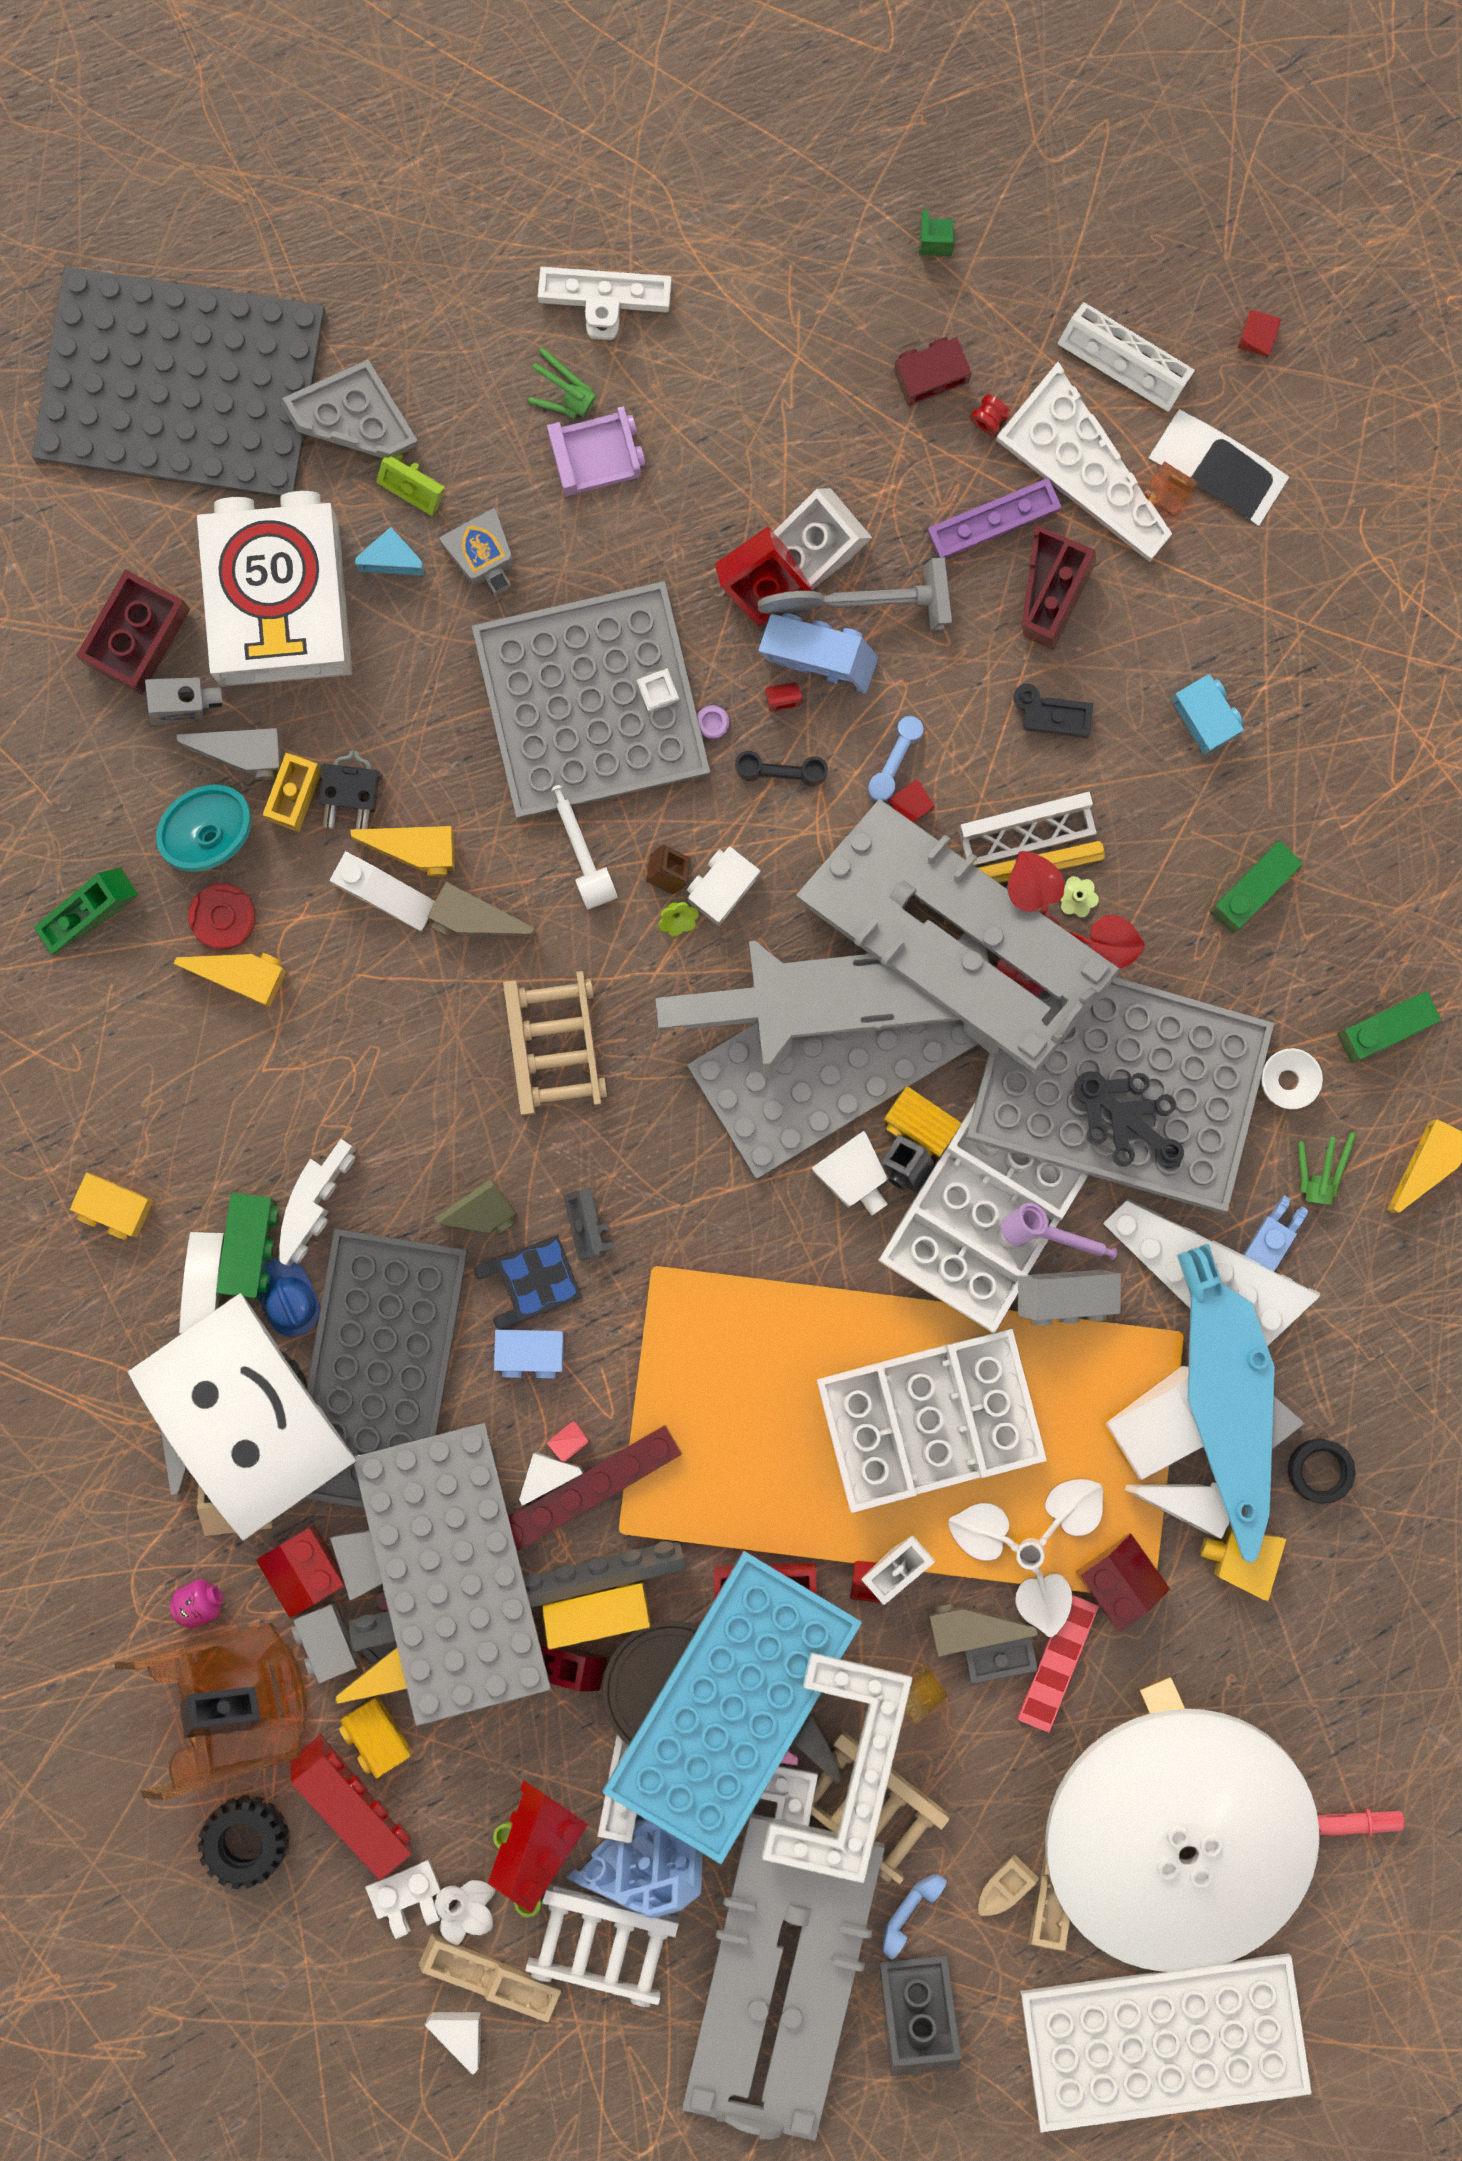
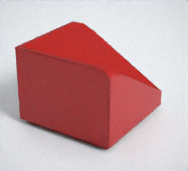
M1250 309L1237 348L1269 357L1281 319Z

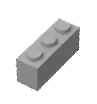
M1088 1270L1018 1276V1316L1031 1319L1032 1325H1052V1319H1059V1322L1078 1323L1080 1317H1086L1087 1320L1104 1321L1107 1320V1315L1120 1314L1121 1273L1106 1270Z

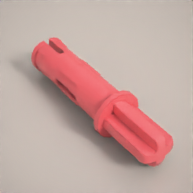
M1365 1809L1364 1813L1317 1815L1319 1836L1366 1833L1368 1837H1371L1373 1833L1402 1831L1405 1824L1403 1813L1400 1811L1371 1813L1370 1809Z

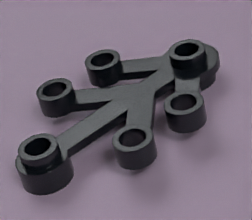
M1085 1072L1075 1081L1074 1093L1080 1102L1086 1104L1089 1127L1086 1138L1089 1143L1101 1145L1108 1138V1129L1105 1125L1101 1124V1105L1111 1113L1115 1145L1113 1161L1116 1165L1126 1167L1135 1158V1152L1129 1146L1127 1127L1155 1149V1159L1162 1167L1173 1168L1182 1161L1184 1149L1178 1141L1174 1139L1165 1140L1136 1116L1147 1114L1169 1116L1176 1108V1101L1171 1095L1163 1094L1157 1100L1119 1102L1110 1094L1130 1091L1132 1094L1141 1095L1150 1086L1149 1078L1143 1073H1136L1127 1079L1105 1080L1097 1072ZM1133 1080H1142L1144 1083V1088H1135V1086L1133 1085ZM1089 1082L1094 1083L1097 1086V1092H1089L1086 1089V1084ZM1160 1101H1168L1170 1103V1110L1165 1111L1161 1109ZM1099 1129L1103 1134V1138L1100 1140L1095 1139L1092 1136V1130ZM1166 1147H1173L1176 1150V1157H1169L1165 1152ZM1121 1150L1126 1151L1129 1154V1160H1120L1118 1152Z

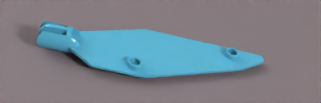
M1209 1244L1199 1246V1248H1193L1177 1255L1191 1294L1188 1403L1242 1558L1246 1562H1254L1258 1558L1270 1515L1275 1367L1253 1304L1222 1283ZM1242 1507L1245 1508V1516L1241 1513Z

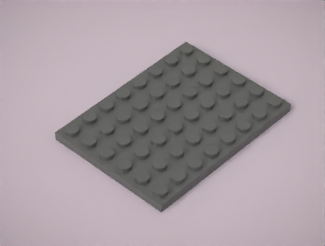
M64 266L32 458L34 461L277 498H280L285 493L295 492L305 434L297 432L283 409L281 400L283 397L313 384L325 315L324 305Z

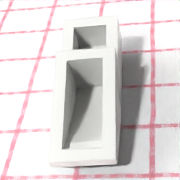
M190 1232L182 1289L179 1333H184L219 1308V1300L222 1299V1295L216 1293L225 1233Z

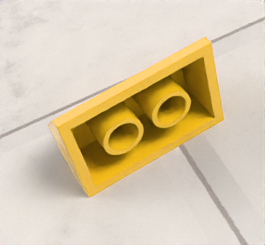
M643 1580L542 1605L549 1649L649 1628L651 1624Z

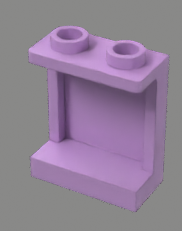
M624 406L618 407V412L615 414L561 427L560 422L547 425L565 497L641 477L640 466L646 465L641 446H634L632 435L637 434L633 415L626 416Z

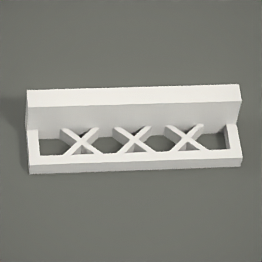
M1085 302L1082 303L1072 316L1057 343L1167 412L1173 407L1181 391L1195 371Z
M1090 792L961 824L958 832L965 858L972 854L969 840L980 837L992 843L993 846L987 855L976 859L974 866L1016 856L1020 851L1031 852L1096 835L1097 832L1090 807L1093 805ZM1083 812L1086 830L1074 832L1063 825L1070 814ZM1064 816L1060 823L1053 820L1054 818ZM1046 821L1057 828L1051 839L1042 840L1031 834L1037 823ZM1031 825L1028 831L1021 828L1023 826ZM1014 829L1025 837L1019 847L1011 849L999 841L1005 831ZM1060 830L1067 833L1066 835L1056 837ZM1000 833L996 840L989 836L992 834ZM1028 838L1035 842L1025 845ZM996 846L999 847L1000 849L1004 850V851H1000V852L993 853V851H994V849L996 848Z

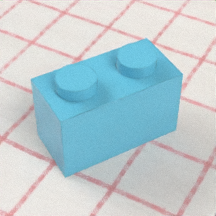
M1210 674L1175 693L1171 699V702L1204 756L1238 737L1244 731L1241 726L1244 722L1240 713L1235 707L1230 708L1224 698L1226 697V691L1218 679L1213 680Z

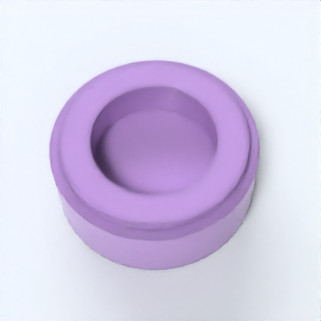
M710 705L699 711L697 718L702 737L708 740H717L726 734L729 727V718L724 709L719 706Z

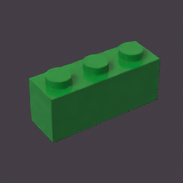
M231 1192L216 1293L229 1296H237L242 1293L245 1298L260 1300L262 1293H267L270 1273H265L267 1259L272 1260L275 1241L270 1239L272 1226H277L280 1210L279 1206H275L276 1200L273 1198Z

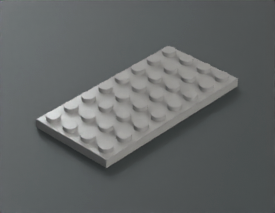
M880 961L854 963L853 965L863 966L882 963ZM883 1017L863 1019L861 1020V1022L868 1023L877 1021L893 1020L894 1018ZM962 1020L882 1028L881 1030L871 1029L792 1038L791 1052L773 1076L764 1079L758 1023H755L689 1063L687 1067L752 1174L758 1179L901 1092L906 1086L909 1087L978 1045V1043L963 1031Z
M482 1423L355 1456L357 1461L354 1462L416 1726L550 1691L551 1688L486 1424Z

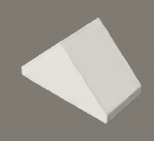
M535 1452L532 1456L519 1501L523 1506L583 1474L584 1471L580 1465L567 1461L561 1462L560 1459Z
M912 1535L891 1548L861 1580L885 1605L935 1563V1560Z
M432 2012L428 2016L425 2026L473 2075L478 2070L480 2064L481 2012Z

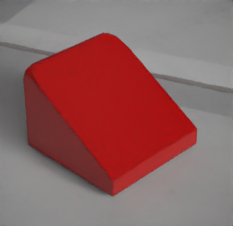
M796 682L765 688L767 704L771 712L799 707L802 704V694Z
M918 779L888 799L893 809L913 823L932 812L935 808Z
M855 1561L849 1599L882 1603L861 1580L876 1564L875 1562Z

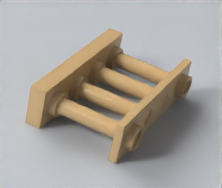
M583 971L576 972L578 984L526 991L525 988H519L517 980L503 982L520 1112L523 1117L536 1115L535 1107L541 1106V1103L593 1096L596 1107L602 1106L601 1098L607 1097L605 1077L598 1078L588 999L594 998L591 978L585 979ZM580 997L582 1017L531 1024L530 1021H523L522 1008L528 1007V1004ZM584 1030L586 1050L536 1057L534 1053L528 1054L526 1041L532 1040V1037ZM589 1063L591 1083L540 1090L538 1086L532 1087L531 1074L537 1073L536 1070Z
M842 1729L833 1739V1744L837 1747L835 1750L837 1755L817 1779L810 1817L811 1815L836 1833L839 1830L846 1799L833 1816L829 1815L816 1803L847 1763L851 1765L856 1759L859 1742ZM891 1768L887 1787L891 1790L888 1793L890 1798L881 1808L874 1840L900 1806L905 1807L908 1803L918 1811L915 1814L917 1819L886 1859L882 1857L878 1875L887 1882L893 1879L901 1884L904 1876L897 1866L927 1827L932 1828L935 1824L942 1830L950 1820L947 1811Z

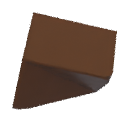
M663 844L650 855L646 882L670 894L677 893L687 885L691 858Z

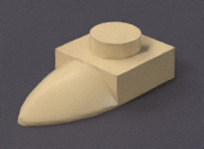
M1014 1854L992 1875L984 1887L979 1899L978 1914L980 1916H990L1008 1910L1037 1883L1039 1878Z

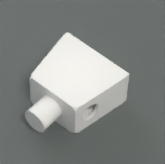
M864 1131L811 1168L812 1172L848 1208L861 1200L872 1216L888 1205L877 1189L888 1178Z

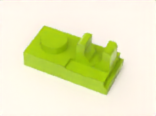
M402 454L396 457H385L381 462L376 483L433 516L439 509L445 487L419 472V465L416 462L410 467L403 464Z

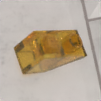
M927 1663L909 1675L912 1677V1682L903 1717L907 1719L911 1716L916 1724L923 1720L948 1696Z

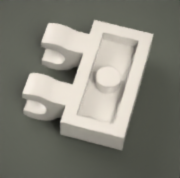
M430 1859L365 1887L377 1918L380 1919L388 1915L395 1939L407 1935L411 1931L402 1910L408 1906L420 1903L422 1915L427 1926L439 1921L441 1918L435 1910L434 1895L438 1894L442 1888Z

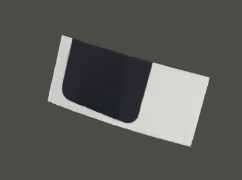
M1180 409L1149 456V459L1206 490L1258 526L1289 479V476L1248 448Z

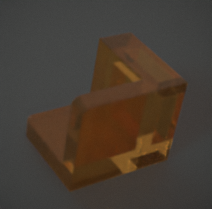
M1164 461L1144 495L1152 504L1176 517L1198 482Z

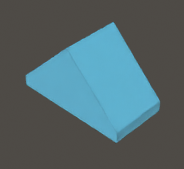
M392 527L361 552L355 560V565L359 572L425 576V568L420 558Z

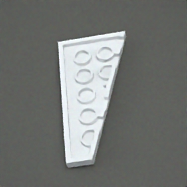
M1057 362L998 434L996 441L1044 479L1049 478L1055 488L1150 562L1172 533L1151 501L1147 500L1137 485L1138 481L1132 472L1128 471L1109 437L1095 416L1089 412L1081 400V395L1075 386L1071 385L1064 374V369Z
M1129 1198L1103 1223L1190 1309L1191 1294L1177 1255L1193 1248H1199V1246L1209 1244L1222 1283L1253 1304L1267 1346L1320 1297L1319 1292L1311 1288L1308 1289L1283 1274L1279 1275L1261 1266L1260 1263L1214 1240L1211 1241L1198 1235L1195 1231L1185 1226L1182 1227Z

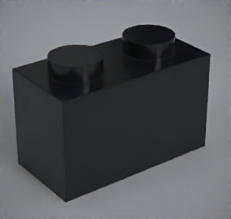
M255 1686L188 1694L180 1704L184 1739L252 1730L260 1721Z

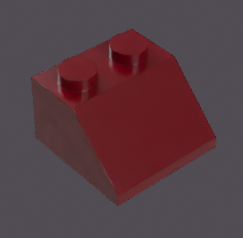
M1131 1533L1076 1571L1114 1628L1119 1632L1148 1613L1170 1590Z

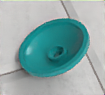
M205 785L192 789L177 798L162 815L156 831L157 848L168 864L182 871L200 872L217 867L233 857L247 840L252 826L251 809L245 798L231 787Z

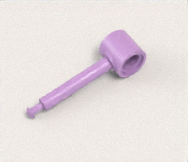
M1034 1203L1024 1204L1004 1217L1001 1222L1002 1235L1013 1246L1020 1247L1033 1239L1042 1237L1100 1257L1104 1254L1108 1255L1110 1260L1115 1259L1118 1255L1115 1247L1108 1249L1103 1243L1048 1226L1045 1212Z

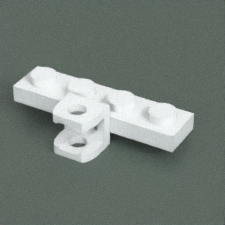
M540 267L538 303L586 306V330L591 339L613 340L616 338L619 330L620 309L669 312L671 276ZM597 327H604L608 329L601 331L598 330Z

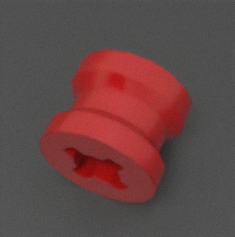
M985 394L981 400L982 405L979 409L973 410L969 417L983 432L995 436L1000 429V423L1011 416V411L998 398Z

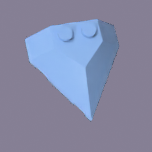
M637 1815L631 1843L606 1838L590 1854L592 1859L580 1871L575 1868L566 1877L571 1882L652 1919L681 1911L701 1894L703 1853L642 1816Z

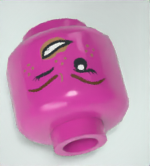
M197 1579L175 1590L170 1601L172 1617L179 1625L189 1629L198 1628L218 1618L221 1609L220 1604L223 1603V1596L216 1585L212 1586L205 1579Z

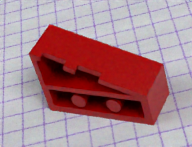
M523 1780L520 1791L523 1794L517 1812L512 1811L509 1819L512 1826L506 1843L502 1842L487 1884L532 1913L585 1831L588 1823Z

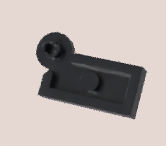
M1029 683L1022 684L1015 690L1013 695L1014 703L1019 709L1025 710L1022 730L1082 738L1090 736L1093 703L1047 697L1045 699L1040 698L1038 689Z

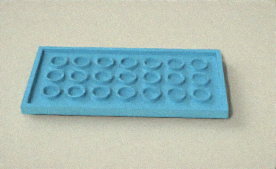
M743 1551L603 1788L602 1793L722 1864L821 1694L819 1691L803 1687L810 1653L813 1652L841 1659L862 1622Z

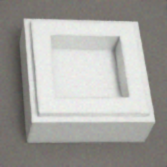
M668 668L636 680L648 713L679 702V697Z

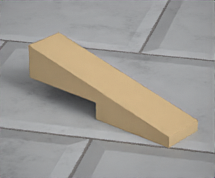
M1045 1850L1028 1945L1063 1952L1066 1950L1070 1919L1063 1910L1054 1891L1048 1872Z
M433 1932L419 1962L421 1972L479 1993L484 1995L485 1999L547 2023L561 1993L559 1987L534 1979L527 1973L460 1944L458 1946L454 1945L444 1937Z

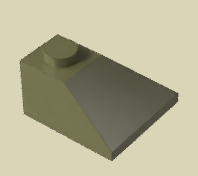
M490 1179L437 1215L434 1219L441 1225L484 1233L496 1231L499 1235L515 1224L512 1218L518 1214L496 1182Z

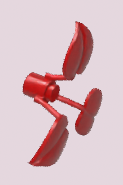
M1020 851L1008 880V896L1014 906L1025 912H1034L1041 907L1039 912L1061 927L1059 921L1047 913V904L1056 903L1063 897L1065 883L1062 874L1046 858L1032 852ZM1105 915L1097 919L1090 929L1091 938L1066 930L1081 942L1090 944L1089 947L1119 969L1133 963L1145 948V943L1134 926L1128 920L1118 915ZM999 958L996 965L999 971L1036 997L1044 991L1042 987L1032 980H1027L1024 974Z

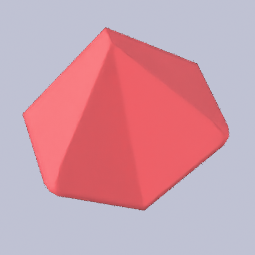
M573 1421L550 1439L547 1444L561 1462H565L589 1442V1438L579 1425Z

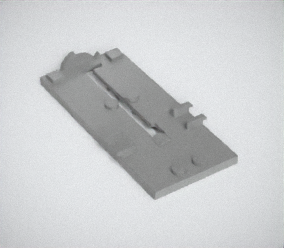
M879 799L796 894V900L1026 1068L1036 1073L1118 975L1119 968L1039 911L1025 912L1014 906L1008 896V889L974 866V862L978 858L977 856L970 854L965 860L947 847L951 840L950 837L944 835L938 841ZM911 896H915L921 904H926L972 937L974 942H979L1024 974L1027 980H1032L1058 1000L1063 998L1067 1003L1048 1026H1045L1043 1020L1051 1011V1007L985 961L978 952L971 951L930 920L923 924L903 910Z
M751 1813L731 1898H724L723 1904L728 1907L723 1931L717 1930L716 1937L721 1941L682 2110L714 2117L717 2122L725 2121L741 2131L759 2135V2139H775L783 2133L816 2141L855 1971H863L865 1963L858 1962L863 1938L870 1939L872 1937L873 1931L866 1929L885 1847L884 1843L873 1842L864 1883L763 1860L761 1856L769 1823L837 1838L838 1833ZM785 1920L791 1924L801 1926V1932L763 2090L762 2101L764 2105L760 2107L729 2100V2097L732 2095L749 2097L783 1951V1946L777 1945L782 1921Z

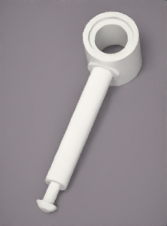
M557 785L552 788L551 792L554 791L559 802L556 806L584 876L575 879L586 909L589 910L617 899L618 896L607 868L596 870L568 799H564L560 789L563 786Z

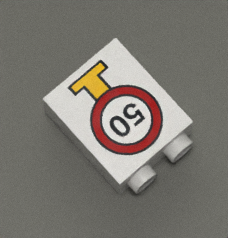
M295 491L285 493L280 496L281 507L255 509L254 500L250 498H223L214 502L215 513L197 515L210 674L221 687L352 675L339 519L331 503H321L320 494L317 492Z

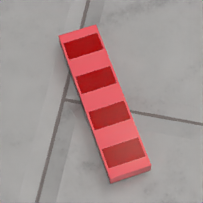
M1072 1595L1069 1616L1059 1632L1053 1637H1048L1037 1665L1038 1671L1034 1673L1017 1720L1048 1733L1050 1732L1099 1608L1097 1604Z

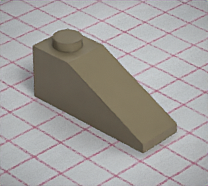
M445 882L427 916L433 922L431 928L447 937L450 936L451 932L458 936L533 938L536 934L534 927L448 882Z
M954 1602L935 1605V1611L927 1613L935 1652L938 1657L1038 1636L1037 1629L1031 1624L963 1606L954 1607Z

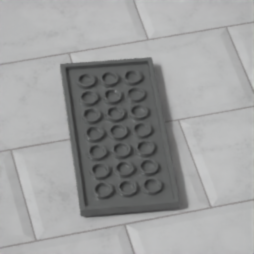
M334 1228L307 1391L316 1405L320 1406L354 1457L437 1435L468 1250ZM354 1463L305 1498L364 1508Z

